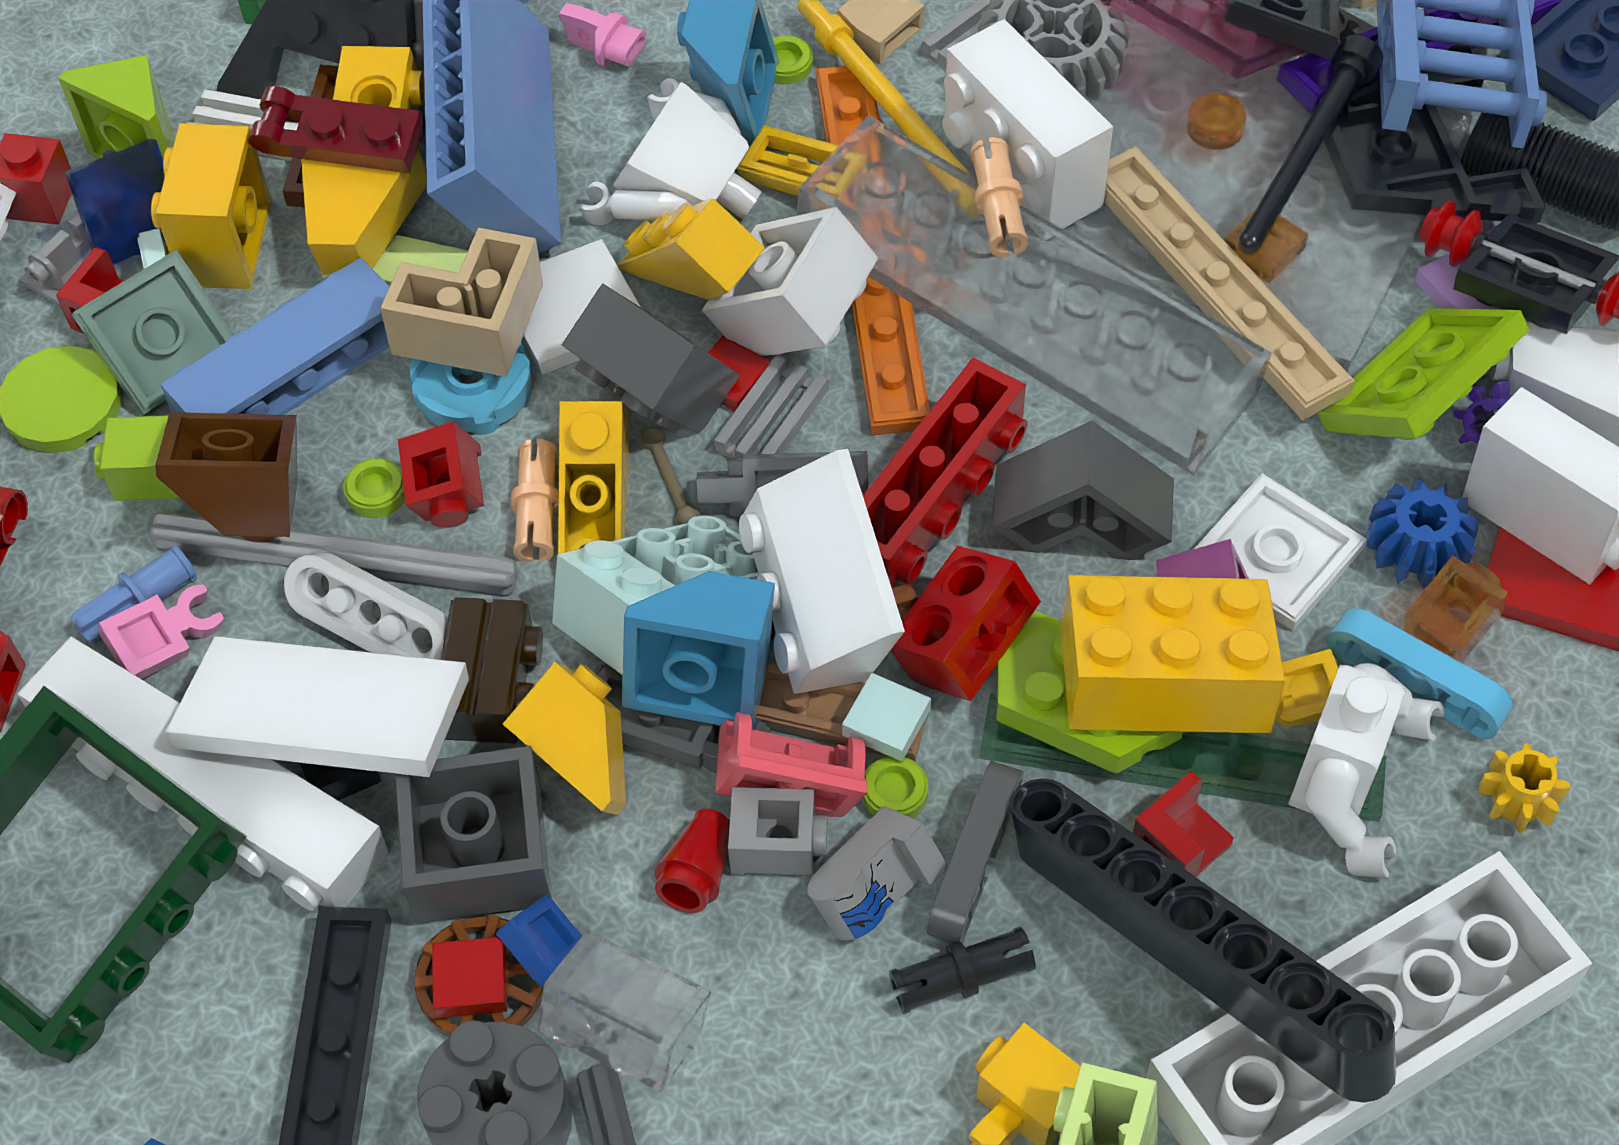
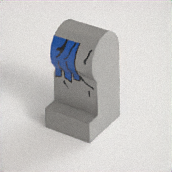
M883 806L817 870L808 884V896L837 939L853 940L868 934L876 928L883 919L886 909L888 907L891 908L919 881L931 886L946 872L948 865L923 823Z

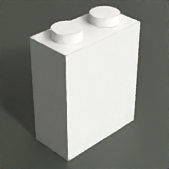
M1521 387L1483 426L1462 498H1468L1469 507L1590 585L1607 565L1614 570L1619 568V447Z

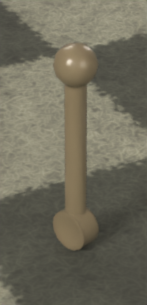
M658 427L644 429L641 433V443L644 448L652 451L678 508L676 521L678 525L688 523L691 518L700 516V513L696 507L689 505L663 448L665 433Z

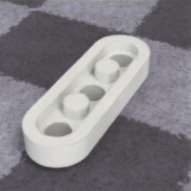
M317 553L299 557L287 569L284 579L285 595L290 606L301 616L370 653L441 660L448 617L440 610L330 553ZM323 575L328 579L329 582V591L327 594L324 592L321 585V579ZM374 602L378 604L381 610L379 621L375 619L372 612ZM426 629L432 637L431 649L427 647L424 641Z

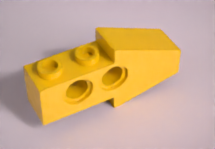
M342 46L333 100L418 111V105H425L424 71H418L410 47ZM420 141L410 174L301 159L307 241L323 275H330L335 271L341 270L360 257L372 269L374 268L427 186V169L419 151Z

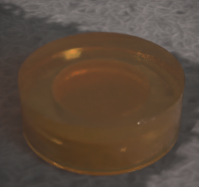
M1207 94L1201 96L1190 106L1187 121L1188 135L1196 144L1206 149L1223 150L1233 147L1242 139L1247 117L1245 108L1238 100L1228 95Z

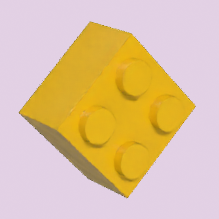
M179 123L173 147H168L164 154L163 169L165 179L161 192H155L152 198V221L156 228H161L166 241L167 255L177 250L199 284L205 288L251 289L272 199L257 150L248 143L249 126Z

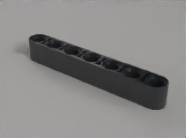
M1040 778L1030 780L1020 785L1014 791L1010 800V808L1020 858L1029 867L1339 1096L1349 1101L1365 1103L1378 1100L1390 1092L1395 1085L1396 1079L1395 1027L1391 1016L1380 1005L1064 784L1053 779Z

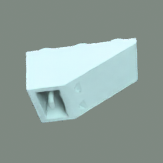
M711 516L693 517L688 523L665 529H643L636 536L611 542L602 540L587 543L582 549L557 554L552 624L623 675L624 614L627 606L708 571L757 580L759 575L753 553H747L744 550L740 535L728 528L721 519Z

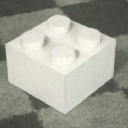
M837 207L755 225L750 234L765 249L729 293L707 301L702 309L703 313L727 339L761 356L780 355L786 352L810 348L818 349L827 346L838 335L841 328L840 322L853 300L864 291L867 285L866 278L879 257Z

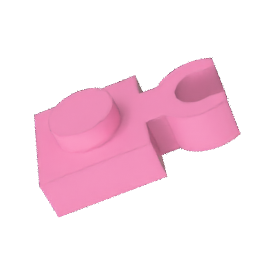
M195 585L183 591L178 598L177 605L168 610L157 594L99 622L98 633L116 663L136 677L143 679L187 657L190 647L184 638L188 636L191 638L211 636L221 628L224 617L221 612H218L209 618L200 619L190 612V608L205 601L207 589L204 585Z

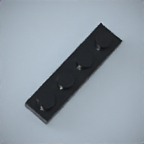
M319 906L279 1145H358L392 923L388 909Z

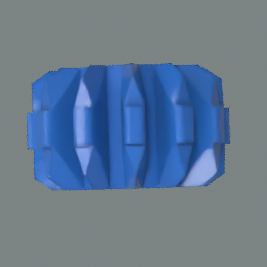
M1421 477L1412 484L1410 490L1395 483L1392 489L1388 491L1386 499L1379 498L1378 503L1374 504L1369 517L1371 524L1366 534L1367 548L1377 550L1375 555L1376 569L1390 567L1395 564L1397 566L1395 572L1397 584L1406 579L1410 572L1417 574V579L1423 589L1432 583L1434 576L1449 583L1457 575L1459 567L1465 568L1466 563H1470L1476 549L1474 542L1478 533V518L1467 514L1469 510L1468 498L1450 499L1448 497L1447 482L1436 489V491L1428 489Z

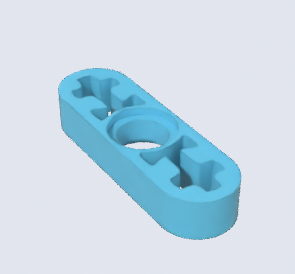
M1361 609L1346 610L1326 638L1327 647L1332 650L1336 658L1352 667L1361 663H1371L1384 668L1420 699L1441 702L1445 709L1443 718L1480 739L1494 737L1513 708L1511 697L1498 683L1368 611Z

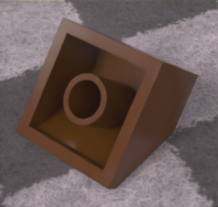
M169 412L155 464L156 477L224 536H241L243 539L251 542H267L277 537H290L298 480L297 415Z

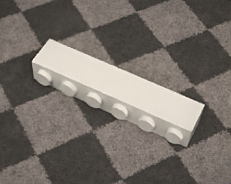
M72 636L18 693L26 708L41 688L45 686L87 714L247 835L246 839L237 849L238 855L235 862L256 877H261L267 870L283 880L284 883L281 886L285 893L307 910L314 911L319 904L329 907H346L389 854L380 827L271 759L171 748L166 730L180 703ZM78 737L71 745V747L78 750L76 753L78 760L93 774L107 780L114 773L128 782L126 785L128 792L146 808L158 812L164 805L180 815L177 818L178 823L191 836L197 831L198 827L83 739Z

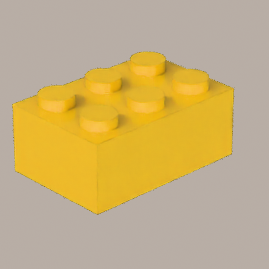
M1068 575L1060 631L1069 729L1228 733L1272 732L1285 684V677L1268 579Z

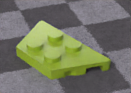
M1034 611L996 665V721L1114 774L1140 762L1145 753L1151 750H1162L1182 739L1183 732L1069 729L1060 631L1061 621L1039 611Z

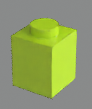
M168 416L107 418L104 443H97L95 446L94 466L98 479L106 481L115 501L180 498L156 477L155 464Z

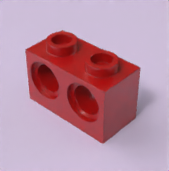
M957 545L903 619L902 624L905 632L893 646L891 652L911 680L922 686L971 702L1041 601L1016 561Z

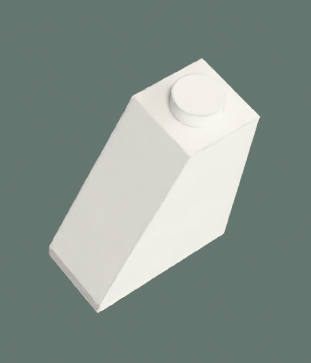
M1526 322L1530 331L1510 349L1506 359L1490 368L1491 380L1509 381L1510 395H1514L1523 387L1619 447V331L1572 327L1567 334H1563L1553 329L1539 327L1533 322Z

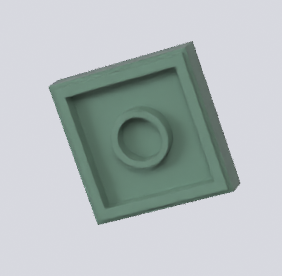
M177 250L77 309L72 314L76 323L142 416L167 401L160 385L162 382L172 377L182 367L194 363L218 348L234 335Z

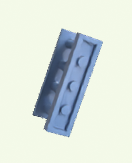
M1376 0L1378 46L1383 53V62L1379 67L1382 128L1406 132L1412 109L1421 110L1423 105L1426 104L1508 116L1511 147L1524 148L1531 126H1540L1547 102L1546 91L1539 90L1531 18L1535 0ZM1417 7L1498 18L1499 26L1425 16L1424 10ZM1419 38L1501 50L1502 58L1427 48L1426 42L1420 41ZM1421 71L1504 82L1506 91L1429 81L1428 74H1422Z

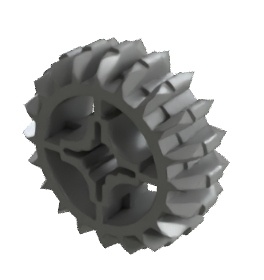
M990 0L989 6L986 11L982 12L981 19L978 22V32L1005 19L1084 98L1087 97L1099 101L1104 89L1114 88L1119 73H1122L1123 66L1126 65L1129 40L1127 23H1124L1122 7L1113 6L1110 0ZM1089 43L1091 46L1087 48L1084 45Z

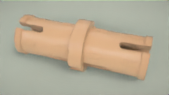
M990 137L988 139L992 153L991 159L986 156L983 140L976 142L970 150V157L974 164L978 182L974 197L977 210L985 216L990 252L997 257H1009L1005 238L1007 235L1012 239L1015 255L1023 252L1028 246V236L1024 230L1019 208L1023 203V193L1020 183L1013 179L1008 144L1001 138Z
M530 439L522 442L518 447V486L511 492V506L516 514V535L513 555L519 561H533L534 547H539V561L551 560L554 556V546L552 545L554 513L559 511V491L555 488L557 447L550 441L537 439V457L532 456V441Z

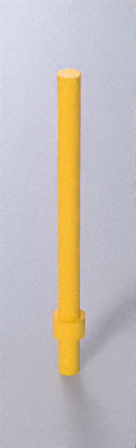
M799 0L797 9L815 29L814 36L827 53L837 55L969 209L973 213H980L977 210L974 197L978 182L853 40V30L839 15L830 14L819 0Z

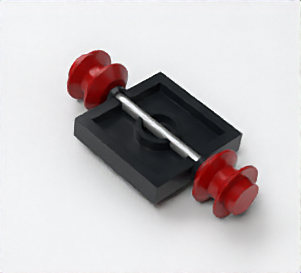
M1451 200L1447 201L1441 209L1432 208L1426 216L1419 235L1420 241L1425 242V256L1433 257L1442 249L1449 252L1450 266L1457 267L1463 263L1457 270L1454 290L1474 297L1480 303L1488 306H1496L1504 310H1521L1524 318L1531 320L1535 325L1546 329H1553L1563 334H1567L1591 304H1596V313L1600 326L1604 327L1613 318L1619 319V272H1617L1619 255L1511 213L1488 236V234L1483 233L1479 211L1473 210L1465 218L1456 216V204Z

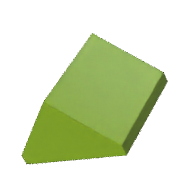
M143 55L64 71L58 79L87 153L162 189L165 179L163 169L164 154L168 147H173L175 138L148 56Z

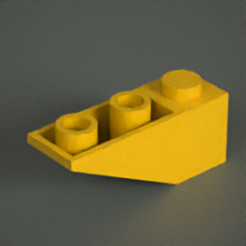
M710 198L694 206L686 202L672 215L667 211L664 212L652 224L647 220L641 223L624 242L623 246L629 252L617 266L630 275L708 300L729 293L765 247L714 198Z
M559 401L558 554L582 549L587 543L602 540L611 542L625 537L629 471V411L622 401Z

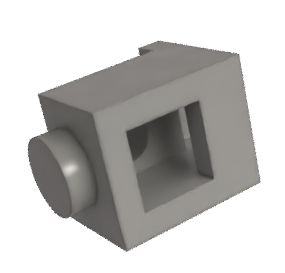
M732 787L728 843L731 876L745 877V873L812 875L813 856H826L828 830V816L815 815L813 789ZM775 835H785V836H787V837H789V838H772V837L775 836Z

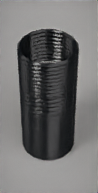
M1481 112L1460 161L1466 174L1471 173V176H1478L1527 167L1529 173L1532 174L1531 178L1534 184L1538 177L1535 186L1543 203L1547 202L1548 206L1558 207L1559 210L1563 209L1564 212L1569 211L1570 214L1574 213L1575 216L1580 215L1581 219L1586 218V221L1591 219L1592 223L1597 222V225L1602 224L1603 227L1608 226V229L1613 228L1614 232L1619 230V151L1609 150V147L1604 148L1602 144L1598 146L1597 142L1592 143V140L1581 139V136L1570 135V132L1565 133L1564 130L1558 132L1557 127L1552 128L1550 124L1545 126L1544 122H1541L1540 126H1531L1524 148L1511 147L1508 116Z

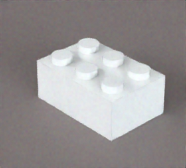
M1005 19L948 48L946 77L944 78L946 91L945 117L942 120L945 135L954 147L962 148L969 156L972 146L976 142L983 140L986 156L989 159L992 158L988 138L996 137L1006 141L1009 147L1013 179L1017 180L1022 188L1023 203L1019 207L1022 218L1032 221L1049 237L1103 207L1113 126Z

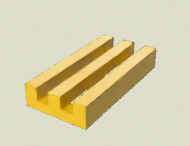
M763 125L737 166L740 177L758 185L838 208L843 201L842 189L849 190L854 183L851 174L853 171L860 173L865 163L860 151ZM766 147H769L791 154L784 156L770 151H766L765 149ZM807 158L837 166V168L834 170L808 162Z

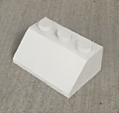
M842 449L829 453L757 488L739 520L740 539L744 550L747 553H753L759 573L757 580L775 583L772 621L777 635L774 638V654L779 670L784 674L788 673L794 694L867 681L870 674L876 670L905 632L849 450Z

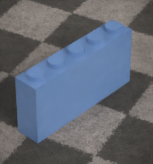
M423 0L427 194L474 233H476L479 227L536 238L538 254L561 244L549 29L519 0Z

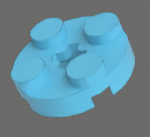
M520 342L507 377L482 372L483 379L472 384L462 383L458 376L461 374L471 376L475 372L473 370L412 359L410 378L414 400L418 409L421 410L429 421L437 426L454 421L465 432L485 435L496 431L502 423L510 420L523 408L531 393L532 372L530 361L525 355L524 346Z

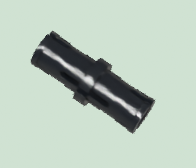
M1020 926L1013 928V931L967 947L962 942H957L946 946V954L900 969L889 970V978L893 990L916 982L922 983V987L896 996L902 1013H909L915 1008L960 992L965 999L979 993L978 986L1024 971L1030 972L1035 970L1036 963L1033 950L1009 958L1003 956L1005 952L1030 943L1023 928Z

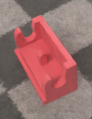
M736 712L734 721L725 720L720 726L715 794L732 797V787L813 789L816 815L844 817L867 793V781H865V743L862 739L849 737L848 746L838 744L836 747L753 730L751 716Z

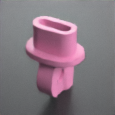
M566 3L558 13L560 21L564 24L567 32V39L573 45L595 52V61L600 66L606 67L610 61L628 67L634 62L645 45L646 31L629 26L628 18L621 13L612 12L604 16L596 11Z

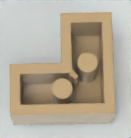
M478 227L459 273L400 262L380 308L391 354L507 377L543 287L536 238Z

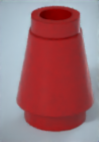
M712 809L698 810L693 820L690 821L656 866L654 872L657 880L655 892L671 908L685 913H698L705 909L707 903L717 899L729 843L730 820L724 814Z

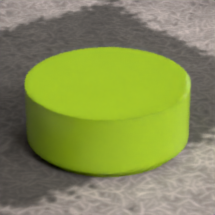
M795 36L774 37L773 42L779 58V64L775 70V83L783 85L794 84L808 77L813 69V51L810 45L803 39Z
M383 458L364 460L352 467L344 479L343 490L347 503L360 516L366 518L385 517L397 511L405 502L401 468L390 460Z
M887 756L873 762L865 771L867 793L862 797V800L872 816L883 806L912 819L922 812L928 799V779L924 770L915 761L904 757L901 762Z

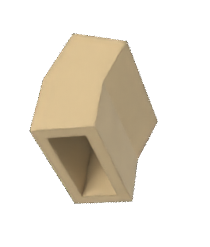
M849 0L837 10L836 14L853 30V40L864 53L875 62L881 64L924 27L925 5L918 0Z

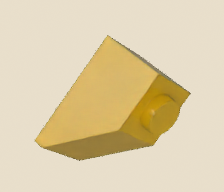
M554 662L503 725L523 743L531 746L532 750L602 812L618 815L627 804L621 713L619 709L605 698L612 688L582 663L574 671L571 668Z

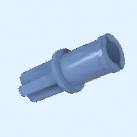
M173 545L167 552L130 576L125 573L118 575V584L73 612L71 620L85 641L89 644H96L102 640L98 633L99 622L157 594L162 601L189 582L197 580V574L184 553L176 545Z

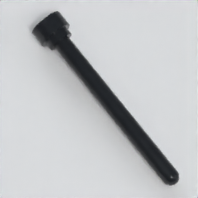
M1349 35L1339 44L1331 60L1333 79L1238 239V246L1242 252L1254 254L1260 250L1353 89L1368 84L1374 78L1383 62V53L1380 47L1371 39L1361 35Z

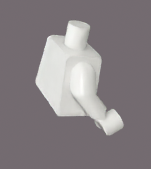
M667 78L660 84L662 97H657L653 94L647 97L650 113L655 122L614 182L613 186L618 190L611 195L605 184L592 182L587 187L586 192L590 200L598 204H581L579 206L584 219L588 223L604 225L611 222L614 218L655 221L666 211L672 215L686 202L694 206L714 198L720 205L743 220L762 191L734 173L749 149L747 140L741 136V132L726 103L720 98L694 92L683 82L678 84L676 80Z
M1361 663L1354 667L1348 665L1339 666L1288 805L1313 814L1339 847L1346 848V866L1351 875L1388 878L1389 872L1385 868L1384 858H1395V843L1391 837L1364 836L1366 826L1359 818L1360 811L1380 765L1393 725L1396 733L1399 735L1434 741L1436 740V735L1430 730L1431 716L1444 717L1445 709L1439 701L1413 698L1409 689L1384 668L1371 663Z

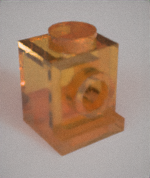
M1452 555L1405 614L1404 631L1464 664L1471 651L1504 611L1508 592L1501 588L1502 582L1488 568L1475 562L1466 565ZM1453 608H1460L1469 614L1470 619L1462 623L1447 612Z

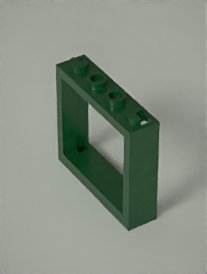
M43 686L0 740V835L78 737L198 827L194 835L52 1018L48 1017L0 977V1020L39 1053L70 1063L76 1055L87 1052L97 1043L105 1029V1020L123 997L133 993L144 982L150 970L149 963L165 942L178 935L188 925L194 913L195 903L212 881L219 880L231 869L238 855L237 849L246 839L247 835L75 705Z

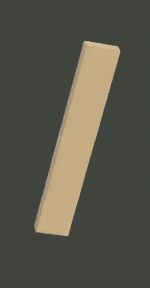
M1136 146L1109 159L1104 203L1302 421L1352 393L1354 379Z

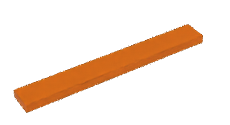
M847 66L817 68L816 83L825 141L860 151L865 163L860 173L853 171L851 174L854 180L849 190L842 189L843 201L838 209L879 257L866 278L867 285L864 291L851 304L871 436L913 432L930 412L878 104ZM829 164L830 169L836 170L837 166Z

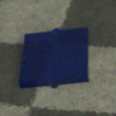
M153 138L117 152L107 149L104 151L102 158L65 172L91 250L98 247L108 251L113 265L135 255L141 256L137 239L140 237L139 233L157 229L152 221L151 204L155 192H161L165 175L163 158L157 140Z

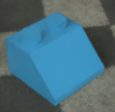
M689 0L687 12H681L678 17L677 38L680 46H685L689 55L691 79L698 81L702 94L720 98L726 103L741 132V136L747 140L750 148L763 125L766 124L776 78L775 70L779 64V58L761 0Z
M708 571L627 606L624 614L622 707L720 726L725 720L734 721L736 712L751 716L753 729L768 672L775 583Z

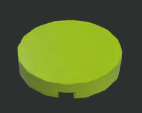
M72 345L46 348L25 357L7 373L0 387V416L9 434L14 436L17 442L27 449L45 453L73 451L87 445V439L95 436L99 431L101 435L105 432L107 418H116L122 407V388L99 354L92 349Z

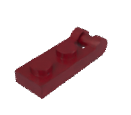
M268 86L265 88L259 104L263 112L261 120L253 123L248 143L257 151L269 155L410 174L425 123L420 111L295 95L284 87ZM285 122L299 123L297 130L284 129Z

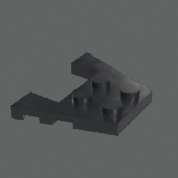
M266 0L220 78L216 91L261 100L265 88L275 86L284 49L338 64L340 62L342 46L410 47L412 51V42H416L414 0Z
M1455 44L1448 48V51L1473 54L1469 45ZM1421 71L1422 74H1428L1429 81L1482 88L1484 81L1483 79ZM1380 80L1350 94L1323 140L1351 208L1354 210L1428 215L1432 208L1441 209L1447 201L1451 200L1456 204V216L1465 218L1471 211L1477 210L1480 212L1481 220L1502 222L1511 213L1534 223H1540L1545 210V205L1527 167L1468 177L1435 106L1424 104L1421 110L1412 109L1406 132L1383 129Z

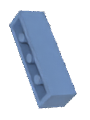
M361 257L343 269L331 273L321 283L294 300L282 304L275 312L245 331L231 336L224 344L194 363L182 367L172 377L162 382L160 385L171 412L287 414L389 347L380 308L390 286Z

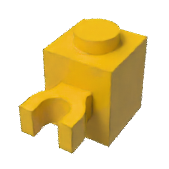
M1023 1023L1009 1040L1003 1036H998L984 1051L975 1067V1070L980 1073L976 1099L991 1111L969 1134V1139L972 1141L971 1145H1011L1019 1133L1034 1145H1051L1061 1133L1054 1131L1055 1111L1061 1090L1064 1086L1075 1088L1081 1066L1026 1023Z

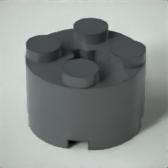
M475 1020L464 1022L456 1027L451 1036L433 1052L422 1071L417 1092L418 1112L432 1145L567 1144L572 1127V1111L562 1068L554 1050L545 1040L531 1030L506 1022L483 1023ZM500 1099L508 1100L507 1105L498 1102L500 1101ZM486 1105H492L489 1112H484L483 1110Z

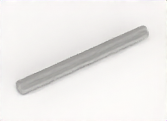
M170 512L157 513L154 517L153 525L150 527V538L153 540V545L161 549H169L176 545L183 552L290 566L297 558L305 555L330 553L377 578L498 595L512 594L517 581L516 561L511 558L291 529L290 537H277L267 542H251L243 539L241 536H224L203 517Z

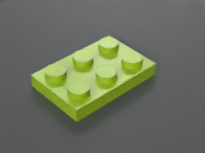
M1428 308L1353 377L1355 382L1350 395L1317 413L1323 427L1329 432L1349 433L1357 436L1395 437L1402 440L1417 439L1425 435L1433 428L1435 420L1454 402L1467 396L1472 390V385L1492 366L1506 359L1510 349L1530 331L1521 310Z

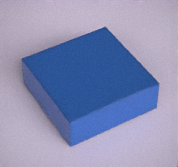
M548 894L510 919L496 932L497 936L539 987H542L591 948L589 943Z

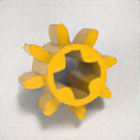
M1524 743L1522 749L1510 757L1498 749L1489 764L1491 772L1484 773L1478 786V793L1492 796L1494 806L1489 817L1493 820L1502 816L1511 822H1515L1517 831L1520 833L1524 832L1528 822L1536 818L1547 826L1553 824L1560 810L1557 803L1564 801L1570 789L1569 782L1557 779L1556 764L1559 759L1556 756L1548 757L1539 751L1532 750L1528 743Z

